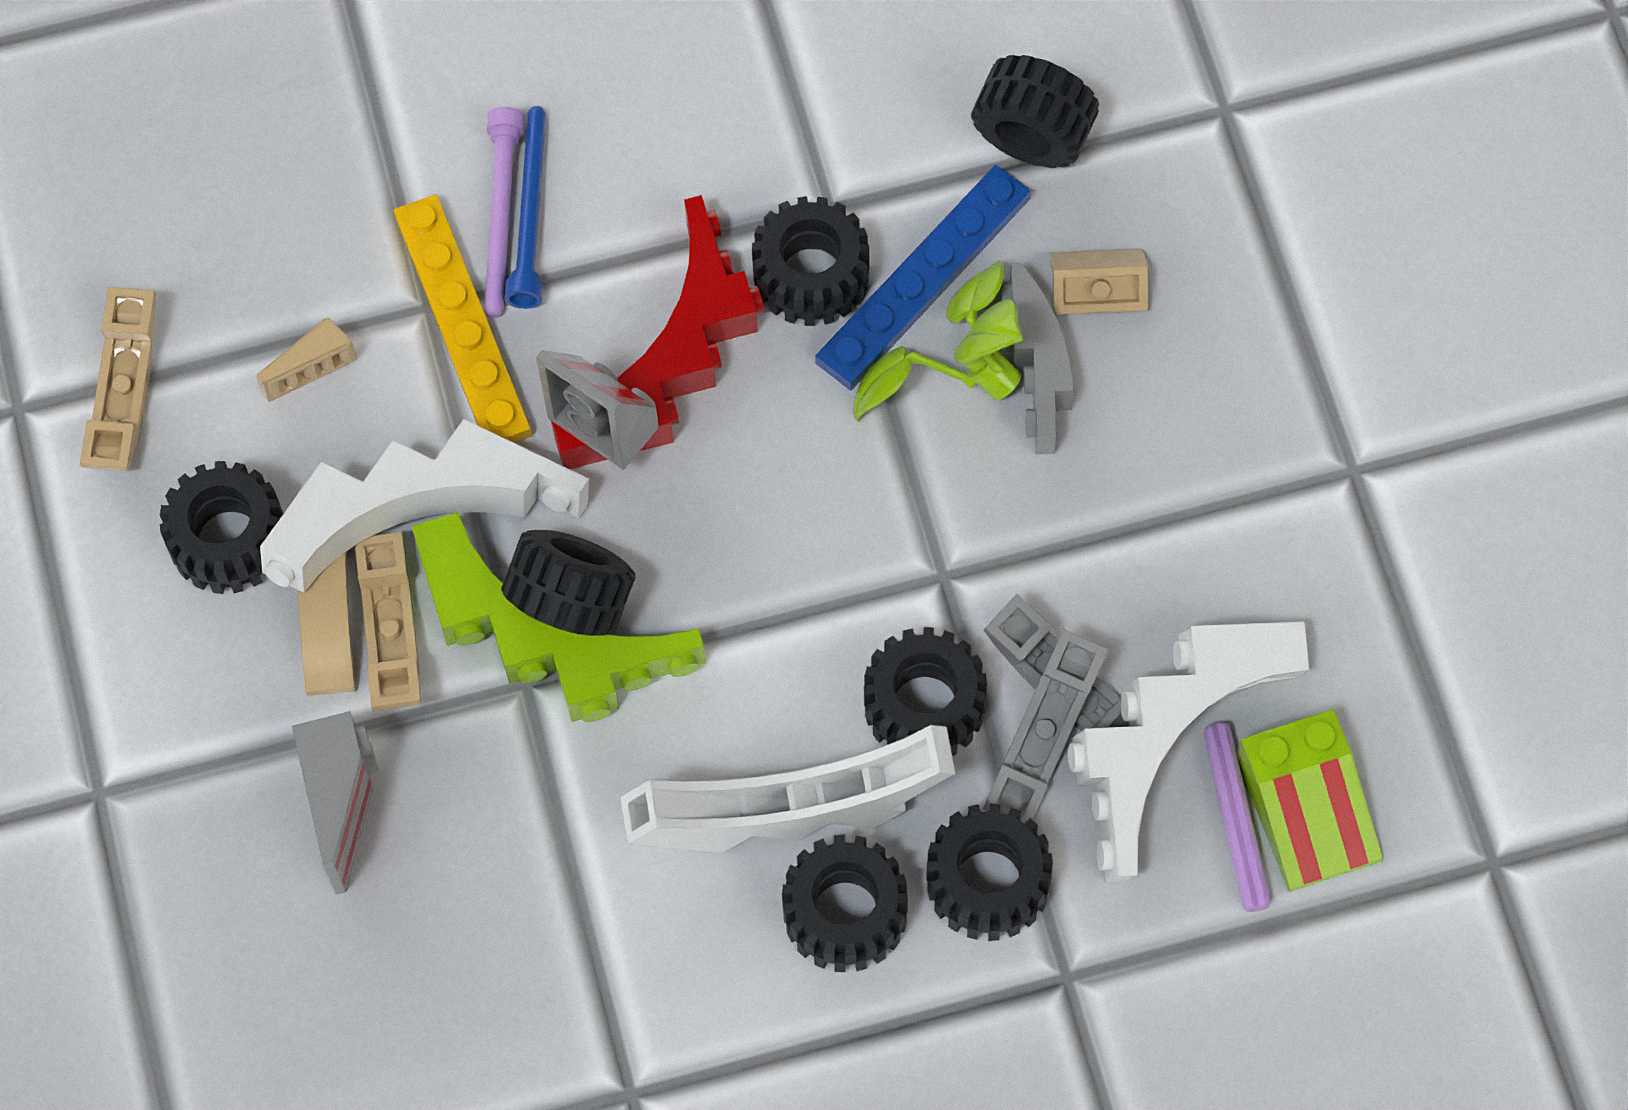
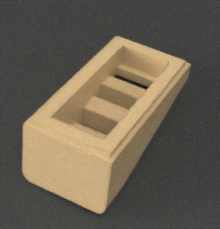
M329 317L323 319L257 374L256 377L263 397L268 402H271L348 365L357 359L353 343Z

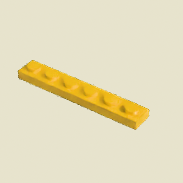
M437 194L393 209L396 222L476 425L513 443L532 437L530 426Z

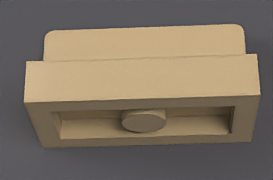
M1143 249L1050 253L1053 279V311L1055 315L1148 310V265Z

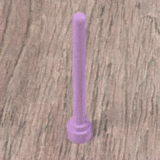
M498 107L490 110L487 121V133L495 144L485 293V313L491 318H497L503 312L513 148L524 134V113L510 107Z

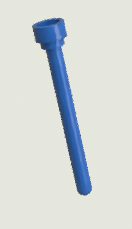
M540 106L531 107L527 114L516 270L512 271L511 277L506 280L505 302L512 307L520 309L538 307L542 303L543 282L539 279V274L535 272L546 119L545 110Z

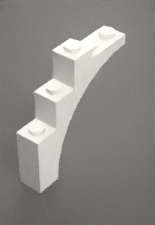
M1304 621L1190 626L1178 635V641H1175L1173 646L1174 666L1176 670H1181V675L1138 677L1126 686V692H1123L1121 695V714L1124 721H1129V727L1087 728L1073 737V743H1070L1068 747V764L1071 773H1076L1077 786L1097 785V791H1094L1092 794V814L1095 821H1100L1102 841L1097 843L1096 859L1099 870H1105L1106 883H1123L1138 876V833L1145 798L1159 764L1180 733L1207 707L1225 696L1258 684L1296 679L1309 670Z
M930 725L902 740L876 750L837 762L793 772L721 781L650 779L620 797L627 844L724 853L752 836L799 841L828 824L876 828L906 811L904 802L955 775L947 727Z

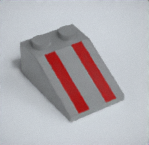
M542 350L536 356L548 419L624 470L659 428L654 401L640 389L633 388L629 390L617 382L615 374L599 362H595L592 365L577 355Z
M351 711L292 726L323 866L336 895L345 893L347 890L373 792L370 772L378 771L372 743L369 741L366 726L356 727Z

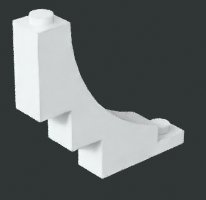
M463 419L435 460L392 440L363 482L321 462L261 544L262 573L266 574L272 582L279 586H291L305 593L319 574L335 559L356 544L398 524L428 516L456 512H485L525 517L536 499H538L555 512H565L579 519L588 506L589 478Z

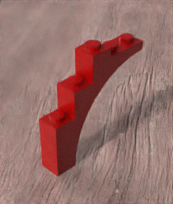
M702 195L684 199L689 235V265L680 298L665 328L648 350L617 377V382L629 390L633 388L640 389L656 405L659 428L640 451L674 443L672 425L679 424V417L673 398L716 387L715 369L722 368L716 343L758 332L757 314L764 313L758 286L749 287L745 271L733 273L727 250L719 252L715 238L722 237L718 217L715 210H706ZM551 421L552 431L563 467L574 469L608 460Z

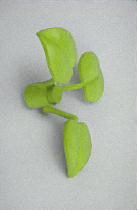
M1000 260L965 282L953 295L947 306L946 317L951 323H958L966 317V321L972 329L958 344L954 352V359L959 364L965 363V366L969 369L968 373L954 369L917 352L908 354V350L904 346H900L876 361L862 378L855 394L853 415L858 422H860L863 413L879 405L895 393L908 377L911 365L917 363L958 379L968 388L978 384L995 401L1005 398L1015 389L1021 379V373L999 353V350L1023 341L1018 324L1017 305L1011 299L1002 300L986 310L977 319V311L989 305L1001 288L1005 268Z

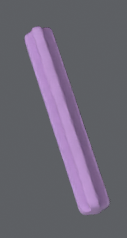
M1224 722L1211 724L1205 727L1204 739L1243 908L1246 912L1261 911L1269 908L1271 898L1231 727L1228 723Z

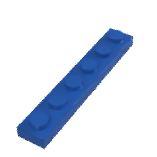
M995 164L815 355V364L852 391L871 366L897 343L1031 199V190Z

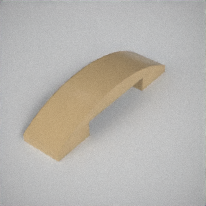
M108 287L101 327V332L105 339L92 420H87L80 460L82 468L129 472L141 431L151 373L156 315V293L154 290Z
M402 532L371 536L355 545L369 663L367 664L371 708L374 712L422 705L417 639Z
M349 550L335 559L319 574L305 593L298 590L301 649L307 696L356 691L354 647L351 641L347 569Z

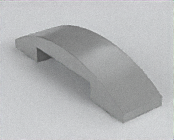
M1016 594L983 630L1007 661L1036 689L1058 639L1049 632L1053 626L1022 597ZM1096 677L1074 726L1080 731L1087 728L1129 727V721H1124L1122 718L1121 697Z
M1065 629L1062 630L982 810L989 811L990 803L1001 804V813L1008 814L1012 807L1021 811L1020 820L1025 823L1029 818L1033 820L1085 699L1109 650L1108 648Z

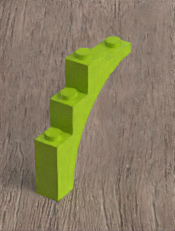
M458 512L412 525L447 646L456 643L460 646L475 644L481 641L486 634L494 632L509 684L518 681L522 684L534 683L545 678L548 672L556 670L572 722L578 720L595 722L607 717L612 710L618 709L615 690L621 688L627 691L638 690L649 685L652 679L671 674L673 677L685 676L696 671L699 665L706 663L705 648L699 628L663 636H617L611 634L606 636H587L563 631L537 621L517 609L504 597L501 591L503 583L492 574L471 544Z

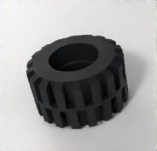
M1007 55L1006 58L1001 57L993 64L972 109L971 119L974 121L973 125L976 130L982 134L981 136L987 142L1010 157L1035 166L1064 168L1068 167L1070 163L1077 161L1098 115L1099 102L1094 97L1095 93L1083 83L1084 81L1063 67L1032 56Z
M807 196L797 197L796 205L791 206L787 200L779 204L778 214L770 210L764 216V226L758 225L754 233L755 242H752V265L754 285L759 288L762 302L768 301L769 311L776 316L784 312L785 321L795 324L797 318L804 319V326H815L814 320L823 319L825 325L832 323L836 313H839L842 317L848 315L851 312V302L858 305L863 299V289L868 287L870 271L868 235L865 227L860 228V219L853 212L846 216V206L839 202H836L832 207L828 205V198L818 196L817 202H808ZM806 249L822 250L836 259V262L830 268L814 274L798 272L786 264V261L793 254Z
M215 461V468L209 470L206 469L205 464L194 467L197 474L191 478L184 473L177 479L180 488L176 490L170 487L165 497L169 505H161L159 514L163 522L159 524L162 538L179 573L186 580L191 578L194 586L204 590L209 584L212 592L217 594H223L225 587H231L233 593L244 591L243 584L251 581L253 587L262 583L263 581L260 576L262 574L260 546L284 514L270 482L265 483L263 475L255 469L248 473L246 465L235 462L232 469L227 467L225 461ZM237 512L250 518L245 530L231 541L209 543L199 538L204 525L211 518L221 513Z
M528 530L520 536L501 591L504 597L517 609L546 625L580 635L606 636L613 634L617 629L635 582L636 574L619 556L591 541L559 531Z
M923 627V634L915 635L913 628L903 631L902 640L897 641L894 636L885 640L884 652L876 649L871 656V667H866L864 675V707L867 725L873 726V736L879 743L886 740L887 745L930 725L947 727L952 756L957 754L958 744L966 748L973 741V732H979L983 724V714L986 709L987 677L986 673H982L983 663L979 655L971 657V645L964 639L957 645L954 643V633L944 630L941 637L934 635V627ZM931 677L946 684L952 691L954 698L941 710L932 713H920L904 706L897 698L896 693L903 684L914 678Z
M990 803L989 811L985 812L980 811L979 804L969 806L968 815L965 817L957 811L949 817L948 827L941 824L935 832V842H931L928 849L926 870L927 893L929 900H934L935 902L934 911L940 919L945 916L949 919V928L955 932H958L961 927L966 928L967 938L978 940L979 932L988 933V941H998L1000 932L1007 931L1009 937L1020 934V926L1022 924L1029 928L1036 921L1038 910L1043 911L1047 903L1048 892H1050L1053 859L1052 853H1048L1049 842L1045 834L1038 836V825L1031 818L1025 823L1020 820L1021 811L1011 807L1008 814L1001 813V804ZM993 852L1008 858L1016 867L1019 878L1012 886L1003 891L985 893L970 887L961 877L959 868L968 858L975 854Z
M845 834L834 835V844L826 845L824 838L813 842L814 851L809 853L806 849H803L797 855L796 867L793 865L789 866L786 872V884H783L782 887L783 917L791 943L796 941L797 950L804 958L812 955L814 957V965L824 969L827 962L834 964L835 972L846 973V965L855 964L856 972L867 969V961L871 959L876 964L886 959V950L889 948L894 951L900 943V933L905 932L907 924V882L905 875L899 873L900 864L894 856L887 859L885 857V848L877 842L872 849L866 847L865 837L856 835L854 843H846ZM851 883L867 890L875 900V907L863 920L854 924L841 925L825 919L817 911L815 902L827 888L835 884Z

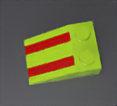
M1334 709L1240 739L1237 757L1241 774L1289 892L1382 862L1383 857L1353 755Z

